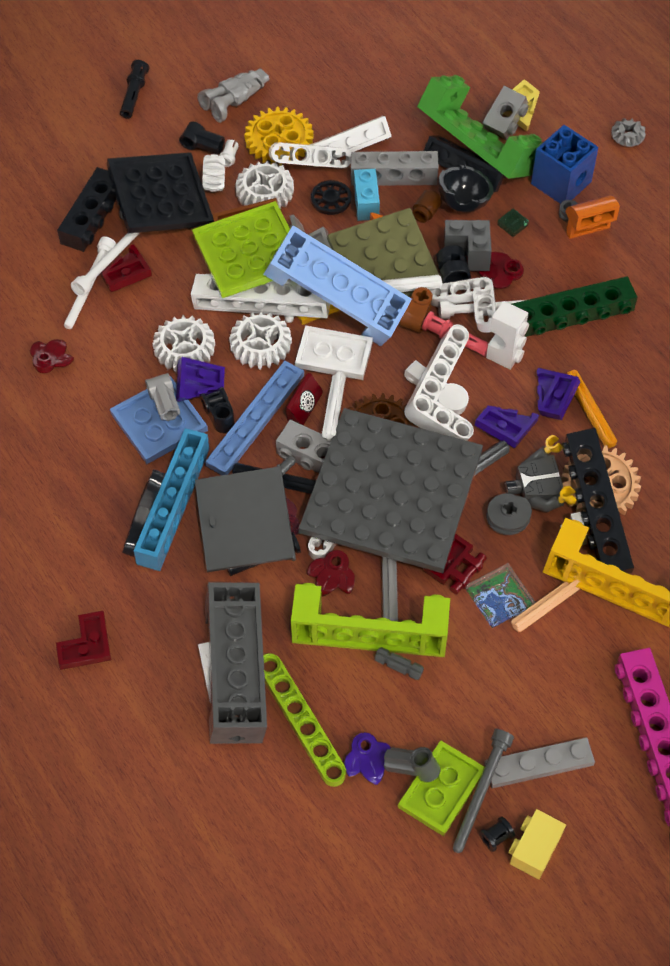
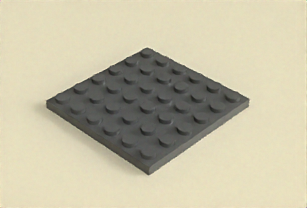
M344 408L336 427V435L332 438L300 523L299 533L443 573L483 445Z

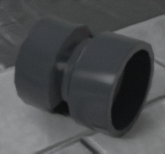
M451 245L438 251L436 261L442 283L471 279V273L462 247Z

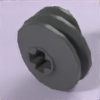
M511 493L500 494L489 502L486 518L494 531L503 535H514L526 529L530 523L532 509L526 498Z

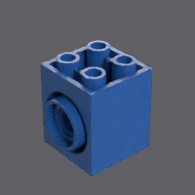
M563 125L536 149L531 184L560 204L565 200L574 199L592 182L599 147L566 125Z

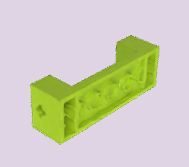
M313 583L296 584L291 616L292 643L377 651L380 647H383L393 653L445 657L450 598H444L442 595L437 594L424 596L422 624H419L412 620L398 622L390 621L387 618L365 619L359 615L350 617L339 616L335 613L322 615L321 586H316Z

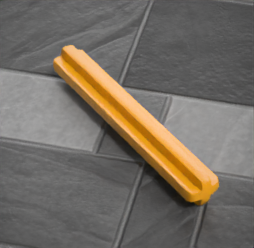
M577 370L567 372L568 375L579 377L580 384L575 392V396L592 426L596 428V432L603 445H607L608 449L616 446L617 439Z

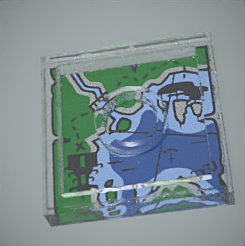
M509 563L476 579L465 588L491 628L522 613L535 603Z

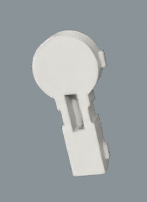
M415 360L405 370L404 376L408 381L417 386L426 367ZM446 383L437 402L460 415L467 407L469 396L462 386Z

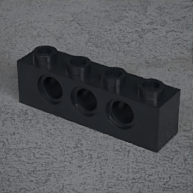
M97 167L57 230L60 244L82 252L86 250L88 245L92 244L95 233L98 229L102 228L108 212L110 213L113 210L116 201V194L108 170Z

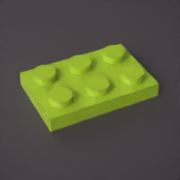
M440 740L432 752L441 769L438 778L431 782H423L417 776L399 802L398 808L440 835L445 836L479 783L485 767Z

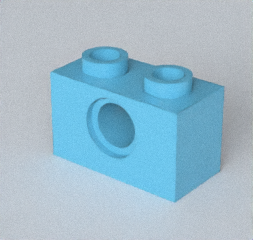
M376 169L354 170V194L358 221L370 220L371 212L380 213Z

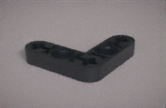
M155 469L152 470L139 500L122 553L134 557L135 546L160 490L165 473Z

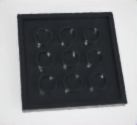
M191 153L107 159L106 165L127 233L195 228L214 222Z

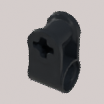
M220 387L218 391L207 395L204 393L200 394L203 408L208 414L215 430L219 433H228L235 424L233 408L225 389Z

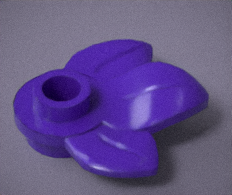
M360 733L352 740V751L345 757L346 773L348 777H351L361 772L366 780L374 785H378L384 774L385 753L391 747L387 743L377 742L376 738L370 733ZM362 741L369 743V750L361 748Z

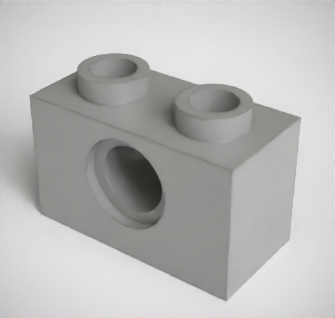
M503 86L482 122L485 129L505 140L510 135H514L518 127L517 122L520 117L526 115L529 108L526 96ZM505 111H512L509 117H503L502 115Z

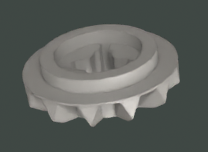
M625 118L621 122L616 121L611 131L612 137L617 143L629 147L642 143L646 135L645 127L641 126L640 121L634 122L633 118L630 121H627Z

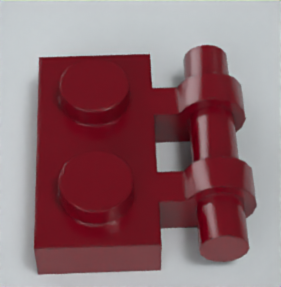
M455 534L444 572L440 573L425 568L423 571L443 585L449 578L452 579L454 583L450 590L454 594H458L461 589H465L470 584L471 577L481 571L487 557L481 552L476 557L472 556L470 553L473 551V545ZM462 562L468 566L463 573L457 570Z

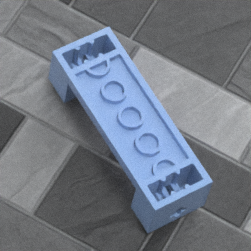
M295 226L291 227L263 275L281 286H284L287 280L291 279L366 326L361 335L372 337L373 342L379 346H382L391 338L412 300Z

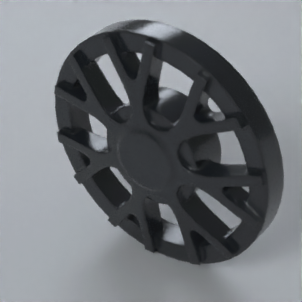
M323 181L317 184L311 192L313 207L327 215L339 214L345 211L351 204L352 195L350 189L339 181ZM326 186L327 190L323 192L321 188ZM334 186L340 187V189H339L338 191H337L336 189H333V188H334ZM347 193V197L340 198V195ZM315 195H319V196H323V198H322V199L314 198V196H315ZM342 202L344 205L340 206L338 203ZM321 203L326 204V205L323 206V207L319 206V204H321ZM329 206H335V209H329Z

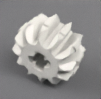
M217 154L205 155L203 158V188L210 192L223 191L225 185V158Z

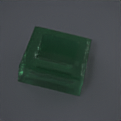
M513 208L498 219L497 225L514 237L529 225V220Z

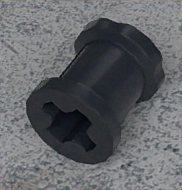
M503 816L497 819L498 822L487 830L482 829L479 831L481 840L491 852L496 851L497 846L508 838H515L512 826Z

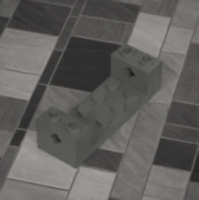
M208 582L205 596V624H209L212 705L209 715V744L262 743L267 730L260 583Z

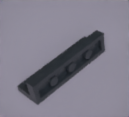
M440 135L429 136L424 151H438L439 165L447 169L467 165L481 171L492 183L493 192H498L503 179L507 178L478 154Z

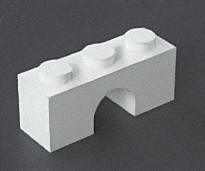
M505 301L501 303L491 319L490 331L495 333V335L488 344L487 359L510 370L515 362L519 363L522 360L525 352L522 348L526 343L527 337H525V334L529 327V323H527L528 312Z

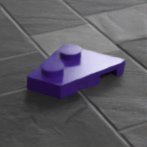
M181 357L178 360L176 401L180 402L200 397V394L204 393L207 395L218 391L220 387L224 388L225 367Z
M538 368V411L542 416L562 420L580 384L579 377Z
M488 405L477 417L474 426L501 441L504 440L508 445L516 448L536 424L539 415L537 413H532L531 416L517 414L518 410L501 409L500 407Z

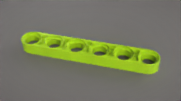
M271 653L263 655L264 663L273 661L277 664L276 670L272 672L264 670L265 684L309 758L327 785L332 787L341 785L346 778L345 765L280 658ZM279 682H286L290 688L287 692L280 693L275 689V686ZM291 703H299L302 706V710L297 714H292L288 711V706ZM304 724H311L315 727V732L312 735H304L300 729ZM323 745L328 749V753L324 757H318L313 753L314 748ZM331 767H337L341 770L342 774L337 779H331L326 774L327 770Z

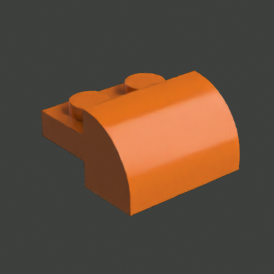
M609 195L567 207L565 212L569 220L566 233L569 239L610 228L611 222L617 220L620 208L615 197Z

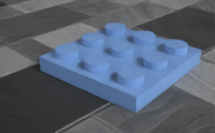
M170 376L176 398L177 384ZM147 389L110 409L111 415L146 464L176 449L185 428L201 433L208 431L207 424L189 400L177 401L180 414L175 419L170 421L161 420L155 402L151 400Z

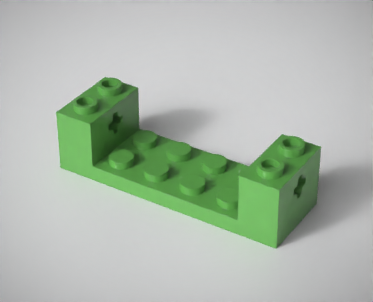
M458 75L431 77L417 106L420 110L508 179L532 175L536 149L542 144V139L535 134L510 136L506 143L503 144L498 140L499 137L496 134L485 130L482 123L472 120L468 117L469 114L466 111L460 109L471 88L464 83L465 80Z

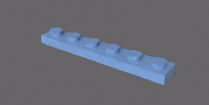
M284 361L205 461L206 467L221 475H228L302 380L304 370Z

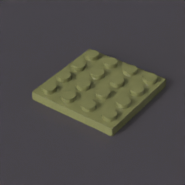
M411 208L327 235V240L332 250L380 280L439 275ZM406 291L401 293L411 298L413 291Z

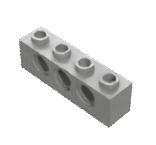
M438 151L351 152V186H354V170L376 169L378 186L437 185Z
M289 420L276 440V452L283 459L293 456L296 459V463L300 464L304 469L320 473L324 459L320 457H326L331 441L323 438L321 433Z

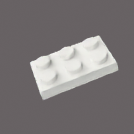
M305 325L295 366L300 369L335 375L336 372H341L342 375L348 378L363 380L373 338Z

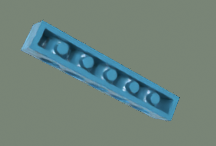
M184 429L135 546L134 555L137 565L157 571L161 570L195 487V480L198 479L210 450L208 434Z

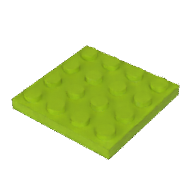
M274 201L192 229V232L222 298L273 281L263 275L290 228L277 202Z

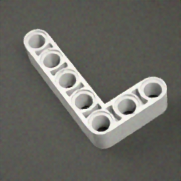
M456 324L440 340L405 407L404 413L410 422L421 429L467 441L474 432L472 424L437 402L469 339L468 330L464 326Z

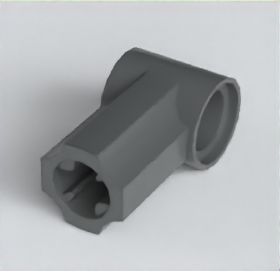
M392 747L387 749L384 756V768L387 772L418 776L423 782L434 781L438 778L441 771L433 753L426 747H419L415 750Z

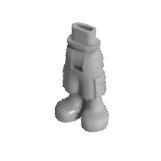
M260 68L256 71L250 70L248 73H239L234 78H228L220 82L217 88L205 89L199 92V104L206 111L211 109L214 119L221 123L227 118V107L229 105L237 107L245 102L250 96L264 87V83L269 81V76Z

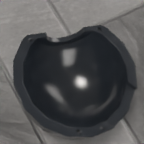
M467 165L450 167L442 170L439 175L438 188L440 196L451 209L457 212L468 213L477 211L484 207L493 195V185L489 178L481 171Z

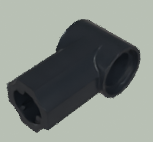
M191 121L181 134L179 142L188 150H194L197 147L214 154H220L223 150L225 137L206 131L200 123Z

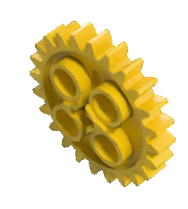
M276 107V111L268 108V113L260 111V117L254 115L253 121H248V126L245 127L244 133L246 148H249L250 154H255V159L262 157V163L270 160V164L275 162L269 156V148L272 144L282 142L310 145L313 144L314 139L312 124H309L308 118L303 119V113L296 115L295 109L288 112L287 107L283 111H280L279 107ZM280 146L279 150H275V155H278L279 159L280 155L290 156V152L281 150ZM303 148L296 150L295 157L297 160L298 155L305 157V150Z

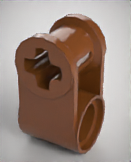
M419 287L413 291L412 300L399 322L400 326L419 333L422 332L423 322L431 311L433 295L429 289Z

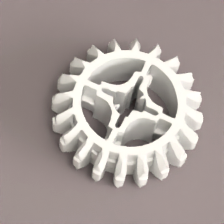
M258 161L257 165L250 163L249 169L243 168L242 173L238 174V180H236L235 184L236 196L240 204L244 206L277 198L279 208L281 209V207H287L294 193V181L289 170H285L283 165L278 167L276 162L269 164L266 161L265 164H261Z
M261 311L259 315H255L252 312L250 317L243 315L242 321L237 320L235 327H232L229 341L231 351L234 353L236 360L240 359L242 365L248 363L250 368L257 365L261 370L264 365L270 369L271 363L278 365L279 359L285 360L286 354L290 351L292 337L289 327H287L285 321H281L279 315L273 317L271 312L264 315ZM278 338V341L272 346L271 344Z
M182 315L181 319L173 317L172 322L165 320V326L159 325L158 332H155L153 340L154 355L158 358L161 365L165 364L167 370L173 368L175 373H177L178 360L181 357L206 363L210 362V356L214 354L215 339L208 323L203 324L201 318L195 321L193 315L189 319ZM197 338L201 340V345H198L195 340ZM168 343L172 344V350L167 348Z

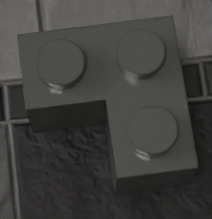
M445 220L444 247L451 245L462 247L470 271H490L492 252L490 221Z

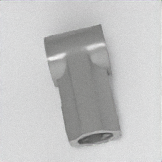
M166 373L146 379L145 382L151 400H154L161 420L170 421L175 419L180 414V409L174 396V388L169 374Z

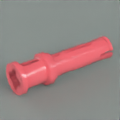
M430 311L423 322L422 330H429L439 335V338L442 339L453 326V323L449 319L445 321L435 316V313ZM469 333V339L465 347L485 357L490 342H486Z

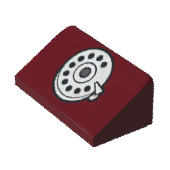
M311 373L305 375L286 407L287 421L292 420L304 426L322 396V388Z

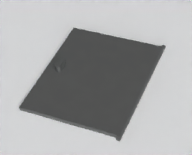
M280 464L273 468L195 480L207 572L288 559L296 560Z

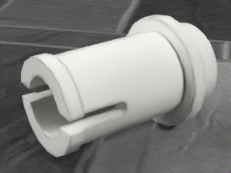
M231 139L225 142L223 152L219 154V156H224L225 167H230L235 163V154L239 147L237 142L232 147L234 140Z

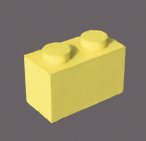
M537 809L533 817L527 815L521 827V830L524 831L521 840L515 838L508 852L512 855L510 864L540 880L564 832L566 824Z

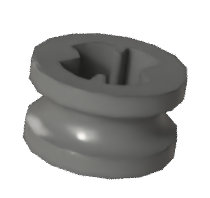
M573 200L563 201L560 204L559 217L563 221L568 222L569 218L565 212L566 208L578 203Z

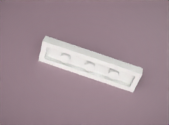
M381 116L310 145L340 147L348 149L350 152H355L391 137L386 117ZM319 150L316 153L318 162H323L326 159L324 150ZM343 152L340 156L332 155L331 159H337L344 156Z

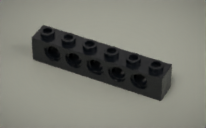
M596 428L566 434L565 443H562L565 457L570 458L569 474L571 480H576L577 489H574L576 491L575 497L577 503H582L584 512H581L584 526L589 527L590 535L587 536L590 550H595L596 560L607 565L617 566L621 571L632 574L634 565ZM580 454H587L590 457V460L588 462H582L578 459L577 456ZM588 476L593 477L597 483L588 485L584 482V478ZM594 499L600 500L603 507L594 508L591 506L590 501ZM598 523H606L610 530L601 532L597 529L596 525ZM611 546L615 549L616 554L608 556L603 552V548Z

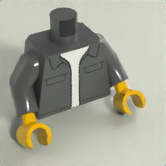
M549 436L545 442L546 447L542 446L517 467L516 480L504 482L506 494H520V497L526 498L529 501L531 508L545 513L563 506L564 502L569 505H573L576 502V498L571 495L576 491L571 486L563 487L555 456L550 453H558L562 450L560 443L553 446L559 440L557 436Z

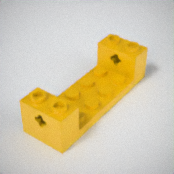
M565 518L552 546L543 573L569 584L577 579L580 582L575 587L670 628V591L663 586L646 582L640 576L623 572L617 566L602 563L591 555L579 553L589 527L584 526L577 520Z

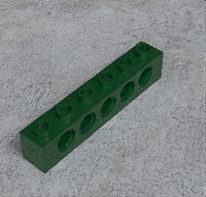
M628 276L512 303L511 305L528 312L527 323H529V327L525 334V337L541 335L556 329L562 330L577 324L583 325L589 321L607 319L614 315L628 314L635 310L638 297Z

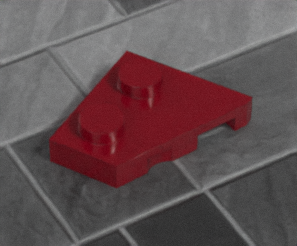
M133 244L129 247V253L124 257L119 256L116 258L112 265L101 272V275L110 292H114L152 276L150 267Z

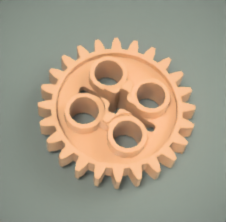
M605 445L602 453L606 467H608L607 471L618 511L625 515L627 508L632 509L633 501L638 499L639 495L637 493L641 489L638 483H640L641 476H636L638 467L630 468L633 463L632 459L624 460L626 453L618 456L616 455L617 448H614L612 452H608V447ZM587 454L577 456L582 462L590 460ZM569 458V465L564 466L563 471L565 473L561 477V481L564 482L562 485L563 487L571 486L573 489H577L576 480H571L568 466L571 465ZM590 476L585 477L589 480V482L586 484H596L595 478ZM613 483H620L623 485V488H615ZM595 499L590 501L591 506L594 508L603 507L602 502ZM577 500L575 504L568 505L569 507L577 505L576 513L583 510L582 503H577Z

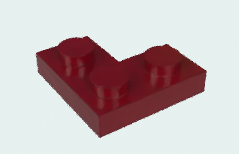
M104 611L78 615L81 638L56 642L60 670L111 661Z

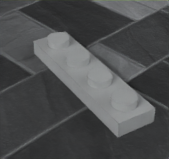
M588 738L502 756L490 782L491 788L594 766L595 760Z

